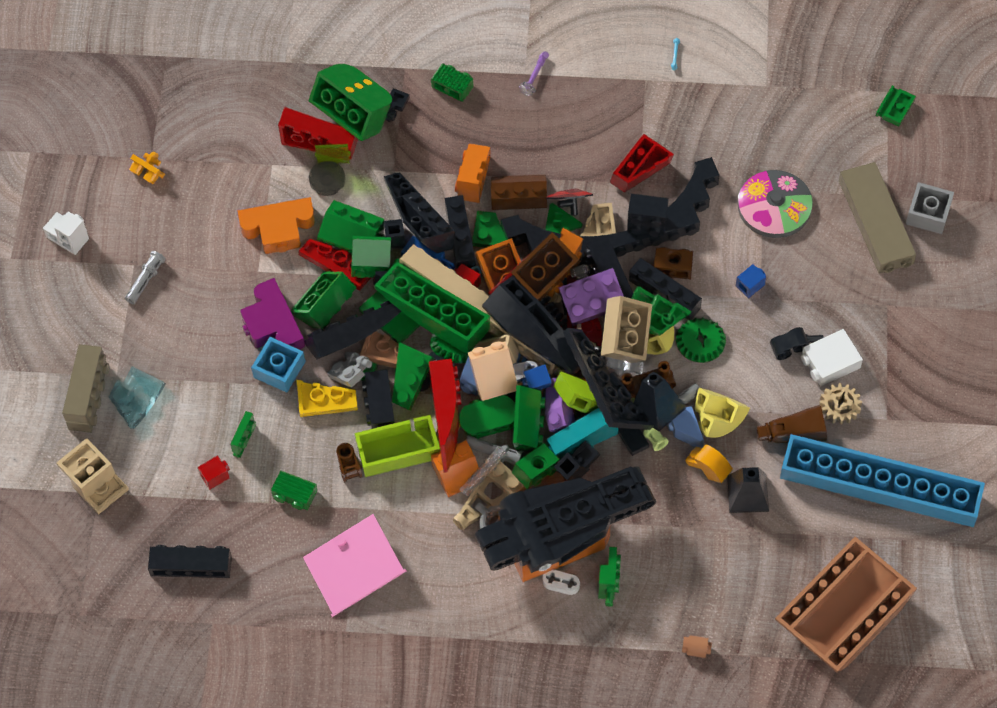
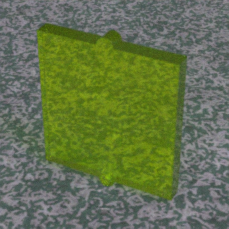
M348 144L315 145V157H317L318 164L350 163L349 156H351V152L348 150Z

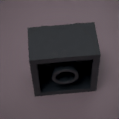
M631 193L627 232L664 237L669 198Z

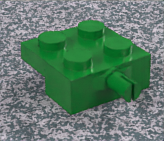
M609 547L608 565H600L598 599H605V606L608 607L613 606L615 593H619L621 554H617V547Z

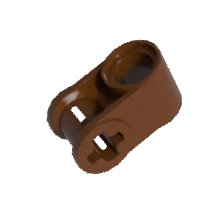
M349 443L339 444L336 453L343 482L345 483L348 479L355 477L363 478L353 446ZM344 452L350 453V455L347 457L341 456V454Z

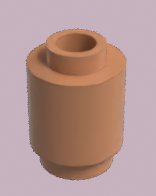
M684 636L682 653H687L688 656L706 658V654H711L712 643L708 642L709 638Z

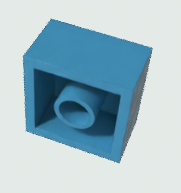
M269 337L251 367L253 377L287 393L306 362L304 352Z

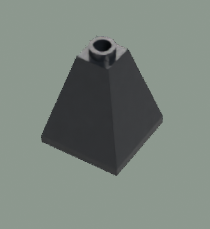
M655 372L649 374L642 381L634 404L640 406L644 411L642 413L647 421L651 420L655 425L653 428L657 431L662 430L686 409V406L668 382Z
M759 467L741 468L727 476L729 513L769 512L766 473Z

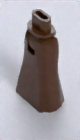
M820 405L774 419L769 423H765L764 426L757 427L759 441L768 440V443H789L791 434L820 442L827 441V430Z

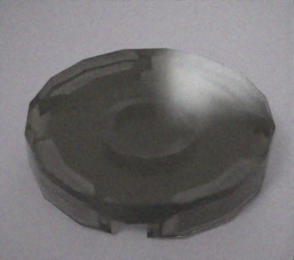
M331 161L316 164L310 170L308 177L310 187L319 195L324 196L338 193V190L344 187L346 181L343 168Z

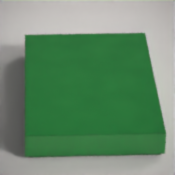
M376 291L359 307V311L364 315V310L372 307L375 310L381 308L380 304L388 300L380 292ZM401 312L380 329L399 344V342L403 343L420 325Z

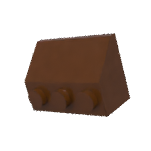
M546 175L491 177L492 210L547 208Z

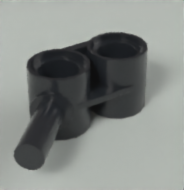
M797 327L783 335L772 338L770 345L776 360H784L792 355V348L796 353L802 352L803 347L824 338V336L805 334L802 327Z

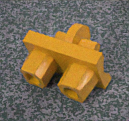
M154 151L150 154L145 153L143 157L146 161L134 154L131 156L130 159L133 160V163L129 170L140 176L143 169H147L148 171L143 179L149 183L154 184L158 177L163 179L165 173L154 167V165L159 166L161 164V161L158 160V153Z

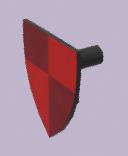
M575 188L550 194L546 199H566L557 201L558 208L570 207L571 215L576 216L578 215L577 198L593 196V194Z

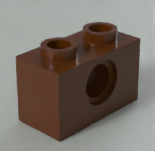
M668 247L656 248L654 267L670 278L691 280L694 251L670 249Z

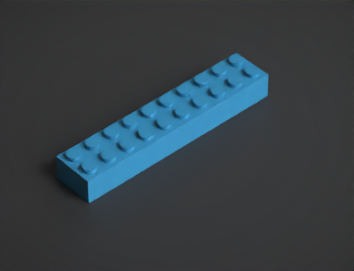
M792 434L790 435L780 474V479L973 528L978 517L985 486L984 482Z

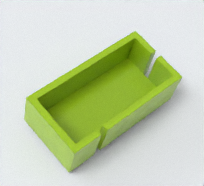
M431 415L414 418L415 431H411L410 420L354 433L365 477L430 462L431 455L440 452Z

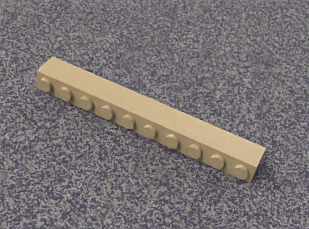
M413 244L400 258L399 263L488 314L482 308V304L489 296L483 290L473 286L470 281L457 275L454 270L441 264L438 259L428 255L422 248H418ZM490 316V330L488 332L495 337L508 334ZM512 337L519 353L528 360L537 363L538 366L545 364L550 375L558 368V366Z

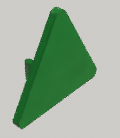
M550 203L545 230L561 234L563 228L568 231L582 228L583 224L563 209L558 208L554 203Z

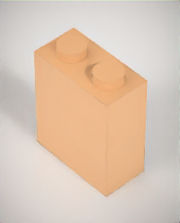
M494 342L491 346L477 347L468 352L477 391L482 401L516 391V385L518 384L509 348L505 342Z

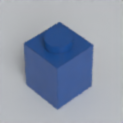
M752 264L737 276L736 287L749 299L765 286L766 274L761 268H757Z
M545 364L524 371L523 378H521L522 386L536 390L551 387L552 384Z

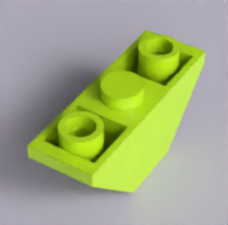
M560 371L553 387L568 407L586 414L599 408L587 381Z

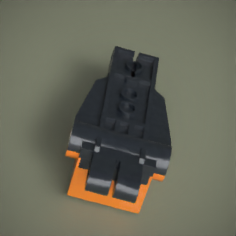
M630 466L593 482L578 478L512 493L502 499L499 504L501 508L498 511L499 521L479 529L475 533V537L492 571L514 564L522 582H525L604 550L610 538L611 524L653 507L656 504V500L640 468Z

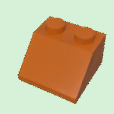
M467 440L456 444L452 462L446 473H443L441 451L431 455L432 467L448 497L477 485L482 477L476 458Z

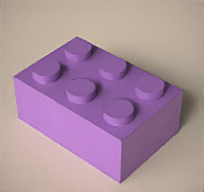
M613 268L559 287V292L572 327L604 316L606 314L607 299L623 296Z

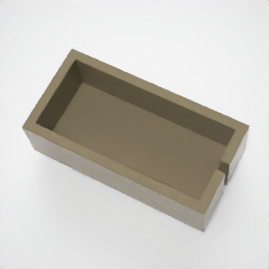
M78 345L62 412L69 430L92 433L93 426L97 424L96 411L100 409V394L105 389L104 377L109 372V363L106 362V354L103 353L102 347Z

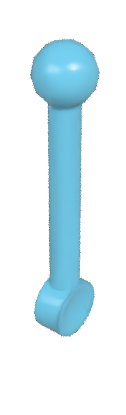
M679 38L673 40L675 45L673 63L671 64L672 70H677Z

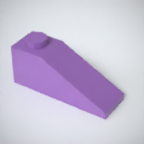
M557 377L552 378L551 387L546 388L545 415L549 431L553 433H558L575 422L573 409L567 406L553 387Z

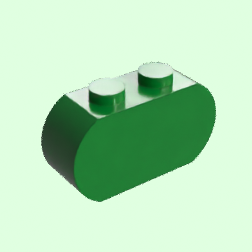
M505 395L484 401H471L469 405L463 407L459 415L463 432L467 436L470 435L479 439L513 429L515 403Z

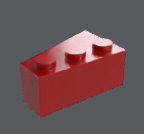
M643 134L613 172L610 183L625 193L669 165L674 154Z

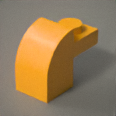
M706 444L703 448L696 446L685 459L688 466L702 469L708 480L722 483L733 470L730 463L719 451Z

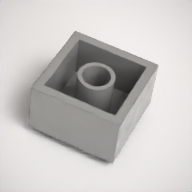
M918 182L906 224L942 234L954 192Z

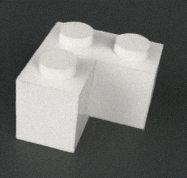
M69 211L65 215L56 212L43 227L46 238L74 255L89 240L83 218Z

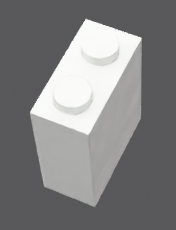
M844 329L803 347L801 355L803 364L809 367L812 379L815 382L817 381L820 387L860 369L863 361Z

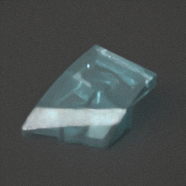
M132 366L124 382L117 380L108 397L116 406L120 415L123 416L128 427L134 429L154 405L166 383Z

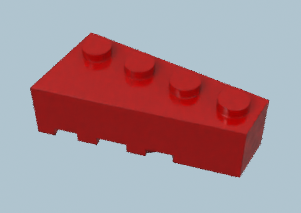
M284 107L278 124L282 145L352 160L358 140L339 125Z

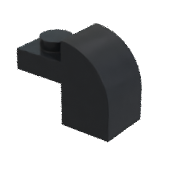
M402 219L384 221L385 237H391V250L403 249L406 244Z
M585 440L573 454L566 453L554 467L566 480L578 479L590 470L589 467L601 454Z

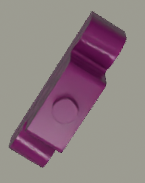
M275 278L258 284L254 288L256 303L240 310L244 323L242 328L245 335L250 336L255 348L265 346L269 337L297 349L304 348V338Z

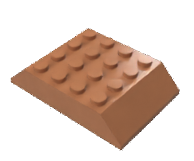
M854 537L786 606L775 620L838 673L849 666L897 616L917 588L858 538Z

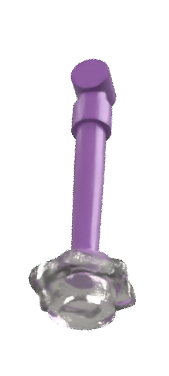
M544 51L539 55L537 65L529 81L519 85L523 95L529 96L536 92L532 83L544 65L545 59L549 57L548 52Z

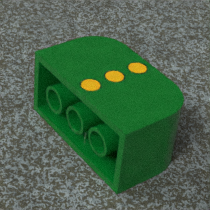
M335 64L318 71L308 101L360 141H364L381 132L392 102V96L387 90L357 68L347 64Z

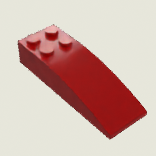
M452 359L429 361L443 473L448 472L454 456L459 430L458 405H462L460 393L457 394L460 391L459 380H455V378H458L457 366H453Z

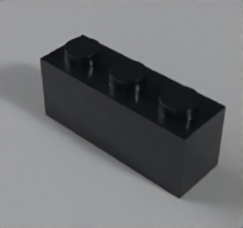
M388 370L364 372L365 380H362L363 392L367 391L368 396L364 397L365 409L369 408L370 414H366L367 426H371L374 429L394 424Z

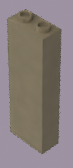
M876 162L841 171L839 184L878 273H889L894 269L900 267L907 268L914 264L915 250Z

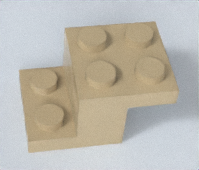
M87 438L57 462V466L71 480L73 488L98 515L129 490L128 486L115 474L109 460Z

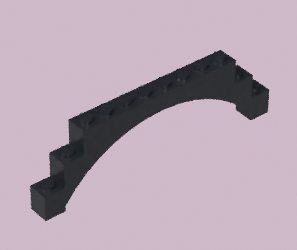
M712 157L694 162V172L690 181L678 198L668 207L664 237L633 234L627 232V230L609 235L579 236L583 238L581 248L583 254L580 258L581 262L574 269L591 265V262L587 261L584 255L585 246L587 243L604 236H608L616 256L621 257L629 252H638L649 246H658L663 242L675 241L679 237L691 236L699 232L700 220L696 212L705 211L709 208L710 197L706 188L711 189L719 185L720 175ZM519 214L501 219V227L506 240L512 238L515 246L526 242L530 253L552 233L520 219ZM553 232L560 239L561 234Z

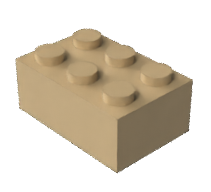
M623 296L607 299L601 356L629 363L646 361L652 304Z

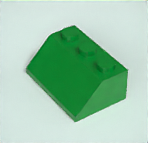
M333 200L324 215L317 240L352 253L353 236L382 237L385 219Z
M323 271L290 311L294 317L311 328H325L330 323L333 315L341 310L343 303L352 297L357 287L343 272Z
M516 385L513 445L516 451L532 452L543 444V435H540V427L544 428V416H541V408L545 409V397H542L540 390Z

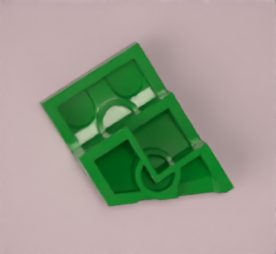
M637 287L631 299L652 304L649 333L658 336L692 312L678 303L673 304L660 295L655 296L641 287Z

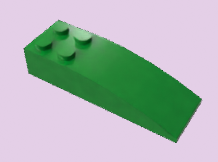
M396 262L374 285L378 292L405 315L467 355L490 330V316L399 262Z

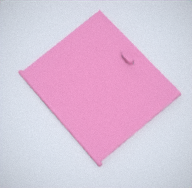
M374 514L303 557L332 612V617L407 572L399 562Z

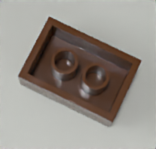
M552 232L511 273L538 301H541L581 261Z

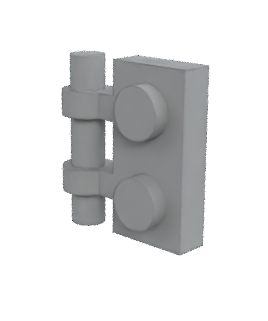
M346 352L344 357L347 360L334 364L327 374L330 379L352 388L365 375L363 370L366 367L370 368L372 366V362L368 357L359 356L356 352Z

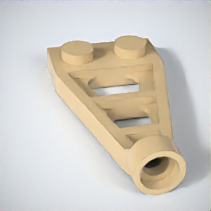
M497 460L484 472L463 508L452 520L459 529L464 530L467 526L480 520L482 516L480 512H476L471 508V505L477 498L484 501L488 509L491 506H499L502 499L506 496L523 491L525 487L507 466ZM489 483H494L503 491V494L496 499H490L484 494V491Z

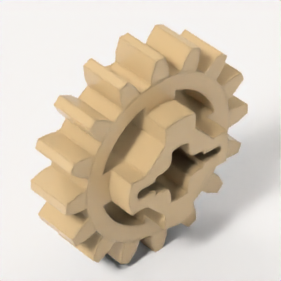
M841 383L838 384V387L832 384L830 390L825 388L819 403L823 414L826 413L825 419L832 418L833 424L838 420L840 425L843 424L844 420L848 424L851 422V418L856 420L862 406V401L859 400L860 394H855L856 389L850 390L848 384L842 387Z

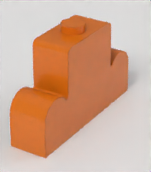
M311 197L237 210L243 237L255 239L260 234L265 254L282 253L287 250L300 248L298 227L310 229L315 224Z

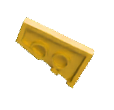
M296 379L300 417L358 411L356 390L337 386L327 387L314 382L310 384Z

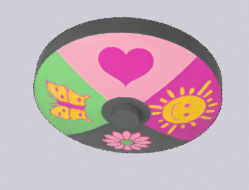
M767 170L753 175L743 184L738 196V212L742 221L752 231L765 237L782 238L797 233L807 224L812 212L813 200L807 185L797 176L781 170Z

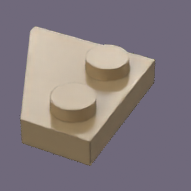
M612 203L593 205L590 216L585 223L584 231L580 236H600L616 233Z

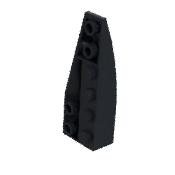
M400 172L384 176L385 184L403 223L419 241L435 253L452 250L455 230Z
M514 275L501 283L482 304V308L509 335L568 374L574 376L581 371L570 346L567 344L563 334L564 330Z
M386 301L380 304L381 308L375 310L372 307L364 310V315L358 317L355 314L346 318L347 322L340 324V321L325 327V331L322 328L308 334V339L304 342L309 351L318 360L368 337L389 323L402 311L390 301Z

